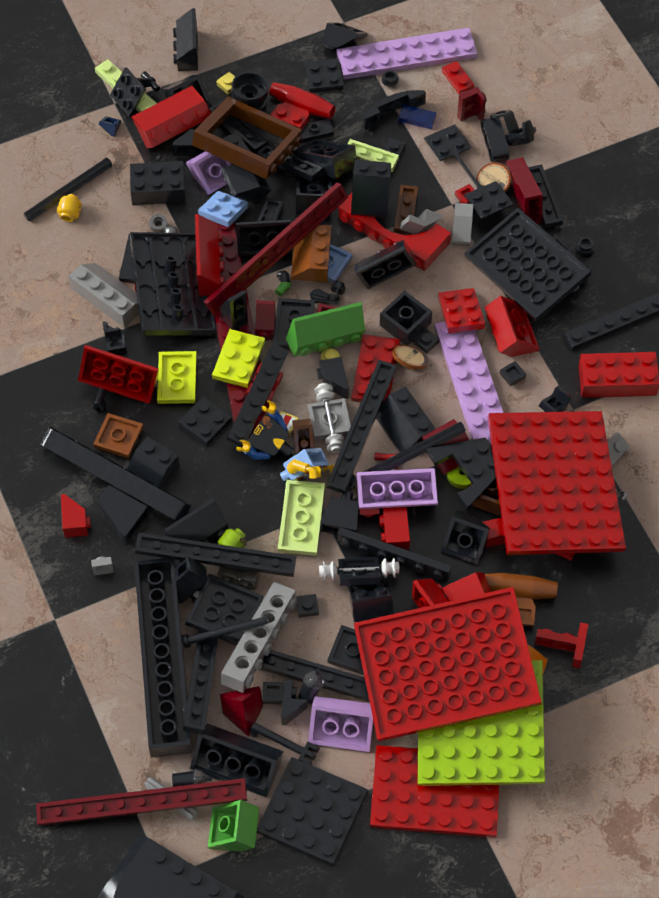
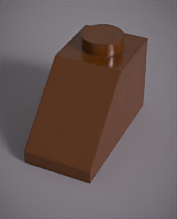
M311 419L292 420L295 455L304 449H313L314 438Z

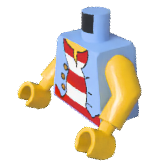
M321 448L304 449L283 464L285 470L280 475L284 482L287 480H303L307 477L317 478L321 477V470L325 472L330 470L331 475L334 465H329Z

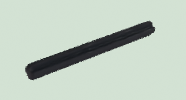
M107 157L24 212V217L28 221L33 220L57 204L61 197L68 196L112 166L111 160Z
M458 422L363 472L390 471L425 453L426 449L439 446L464 433L466 428L462 422Z

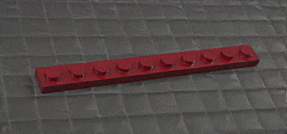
M338 182L334 184L204 301L210 312L217 316L220 313V306L227 299L250 287L349 197L342 185Z
M242 778L36 803L37 825L43 826L231 803L238 800L248 801L246 780Z

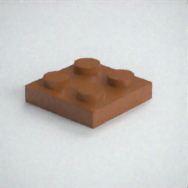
M108 413L93 446L96 449L129 459L144 428L143 424Z

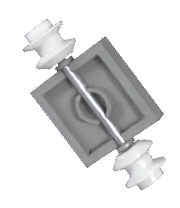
M322 383L314 390L315 394H317L316 400L318 403L308 404L309 417L313 426L314 440L325 439V443L328 444L327 451L338 454L344 444L342 442L344 440L343 436L348 434L351 427L345 398L332 400L334 398V393L331 392L333 387L327 383Z

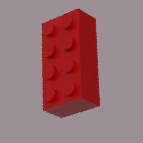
M656 352L580 355L578 367L582 398L657 396L659 373Z

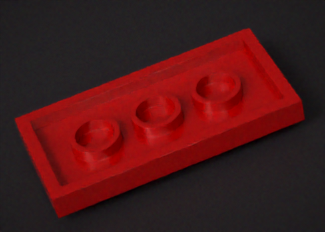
M363 335L351 401H362L378 360L396 365L397 361L393 357L392 351L395 346L400 345V339ZM393 378L384 400L391 394Z

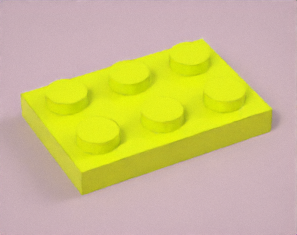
M229 329L212 373V379L248 388L263 350L265 338Z
M196 351L159 352L158 404L196 403Z

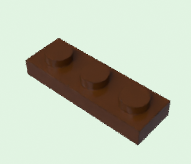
M400 185L394 232L411 234L401 230L400 225L409 215H415L418 186Z

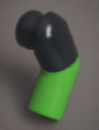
M285 270L277 273V278H279L278 280L281 284L276 288L275 293L280 297L291 286L290 274Z

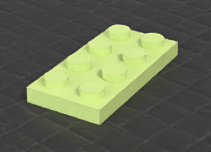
M286 481L278 552L317 556L325 483Z

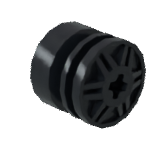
M255 72L238 74L232 81L231 98L265 113L268 96V82L266 79Z

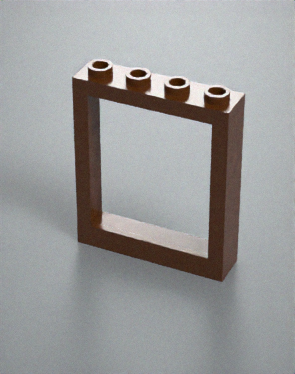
M228 96L194 130L192 145L267 179L276 172L279 165H283L286 157L291 156L293 150L300 146L302 142V129ZM232 115L284 140L265 159L212 133Z

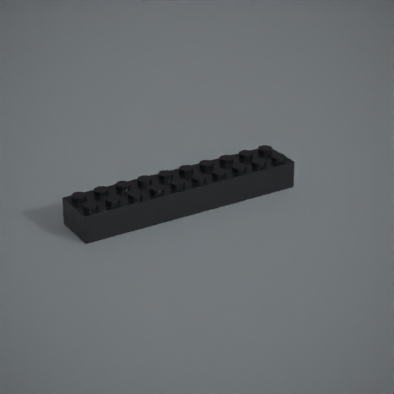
M167 558L134 561L150 756L154 758L192 753L190 732L182 731L187 705V689L174 559Z

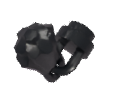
M335 281L331 286V291L335 295L317 288L310 292L309 296L315 303L338 304L340 302L338 295L344 294L346 287L343 282Z

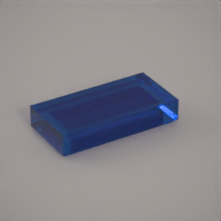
M403 104L398 121L432 129L436 112Z

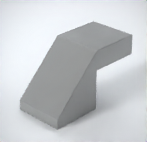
M455 203L452 244L470 245L473 204Z
M426 209L418 218L409 215L401 222L400 229L414 235L433 227L442 218V215Z

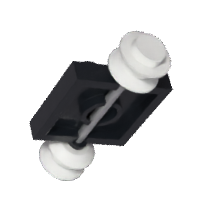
M378 557L338 559L337 569L333 561H331L330 565H326L324 561L323 565H319V577H323L324 581L326 577H331L332 581H334L337 573L340 578V586L347 587L380 584L381 571L385 578H387L388 574H392L394 578L395 574H399V562H395L394 558L392 562H387L384 558L381 565H378Z

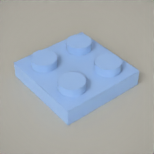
M217 191L198 210V214L229 227L248 208V202Z

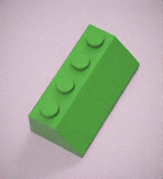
M359 302L294 318L286 336L293 356H306L312 352H322L331 347L338 348L347 343L359 342L365 332L362 303Z

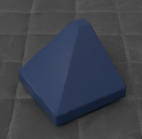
M105 116L99 122V125L114 137L122 121Z

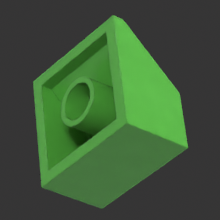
M242 800L212 807L208 848L239 852L255 848L259 807Z

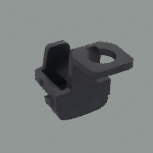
M501 110L490 115V118H504L509 132L505 135L508 146L529 144L534 141L536 127H533L530 120L523 122L522 127L519 128L514 113L511 110Z

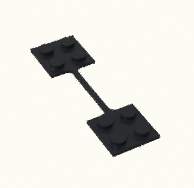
M455 124L424 137V140L439 161L449 157H456L474 182L477 189L465 194V197L470 204H473V208L481 219L513 206L512 201L497 181L487 185H480L459 157L461 152L470 149L471 146Z

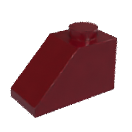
M256 300V336L265 338V341L273 340L276 322L275 301Z

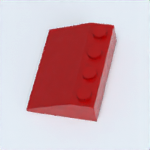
M84 346L78 381L150 404L157 385L159 368L91 346Z

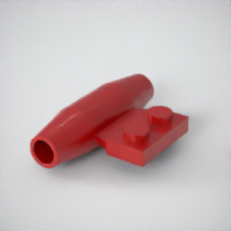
M276 82L270 87L269 95L282 102V104L277 105L271 116L299 129L305 127L309 121V115L332 119L335 114L336 106L316 94L295 86Z

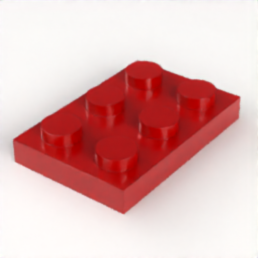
M474 288L438 292V299L448 334L485 329L484 318Z

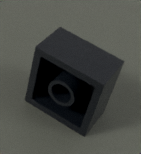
M405 290L380 313V326L395 338L400 339L404 345H409L419 333L432 324V311Z

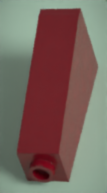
M524 158L507 160L506 167L511 174L510 187L518 208L536 224L543 223V194Z

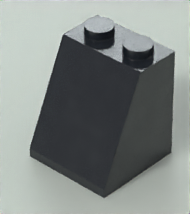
M355 159L351 215L387 218L391 190V163Z

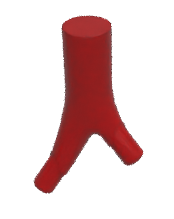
M375 452L374 460L384 461L396 454Z

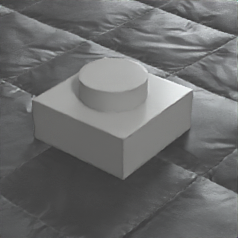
M102 556L91 560L94 576L114 573L111 557Z

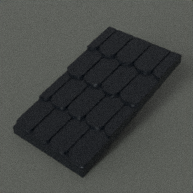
M130 232V247L142 335L215 336L216 325L214 315L204 303L209 296H199L196 233Z

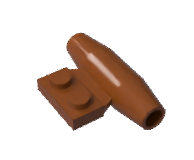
M510 573L485 574L491 592L514 587L523 627L534 628L536 606L533 600L557 597L558 582L530 575Z

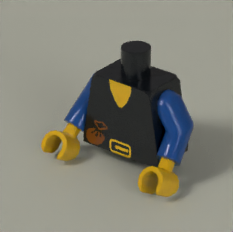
M267 401L270 407L267 409V407L262 406V410L268 412V414L264 415L248 441L240 440L243 443V448L237 447L236 450L244 452L254 460L273 459L277 452L288 458L294 449L285 443L289 435L288 428L283 417L277 411L276 404Z

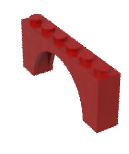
M352 193L338 207V217L341 221L352 225L357 231L363 232L371 240L382 244L384 248L404 240L416 262L414 267L420 268L423 271L450 244L451 232L437 223L425 232L415 235H401L382 227L375 217L351 215Z

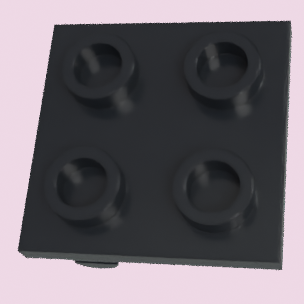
M125 67L110 96L127 116L131 117L146 88L151 87L154 92H158L160 86H158L155 78L151 77L147 71L141 74L142 78H136Z

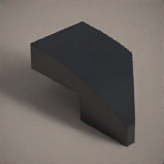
M102 322L107 351L112 354L127 353L121 329L119 327L113 328L107 322Z

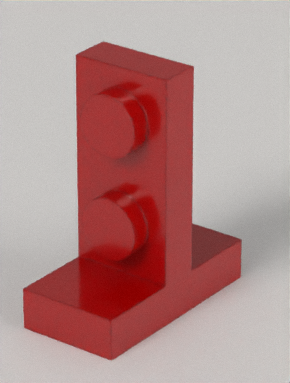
M580 623L577 637L570 633L560 634L550 629H538L535 645L574 652L572 667L580 669L588 624Z

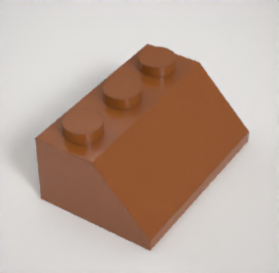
M319 224L294 246L291 280L327 282L332 225Z

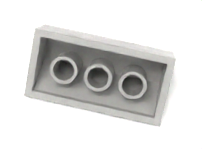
M96 263L81 264L68 276L71 289L124 328L139 314L137 293Z

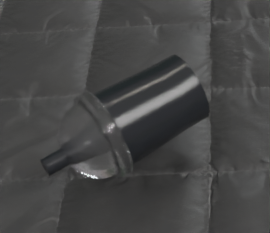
M317 668L316 671H310L303 678L298 698L308 700V704L313 703L314 697L324 684L320 669Z
M198 769L172 773L173 787L212 781V776L206 777V774Z

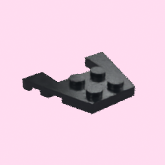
M486 437L426 449V454L435 466L453 457L472 483V486L457 493L458 499L466 510L470 509L476 499H479L483 492L496 481L492 446Z

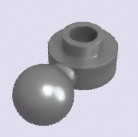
M155 214L149 220L150 229L153 232L179 233L176 227H168L167 218L162 214Z

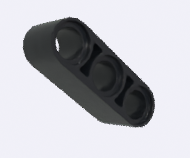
M500 118L481 119V130L490 161L509 160V148Z

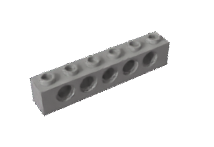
M273 582L252 618L253 620L268 617L271 623L247 629L221 672L222 685L244 693L246 687L252 685L255 671L261 669L264 655L268 656L270 653L272 641L277 640L281 625L286 624L289 611L294 610L297 599H295L294 589Z

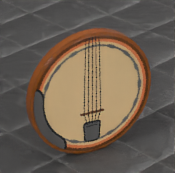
M494 162L483 166L479 170L476 180L480 185H487L497 181L504 192H506L511 185V174L506 166Z
M397 345L392 351L395 360L401 365L408 367V369L421 370L427 367L428 358L417 348L408 345Z

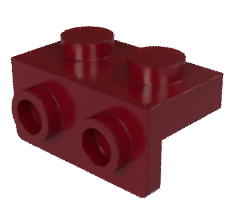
M478 87L459 94L457 117L460 121L475 115L480 121L484 119L487 98Z

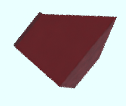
M260 686L247 688L244 693L232 691L219 694L223 714L249 737L250 730L263 707Z

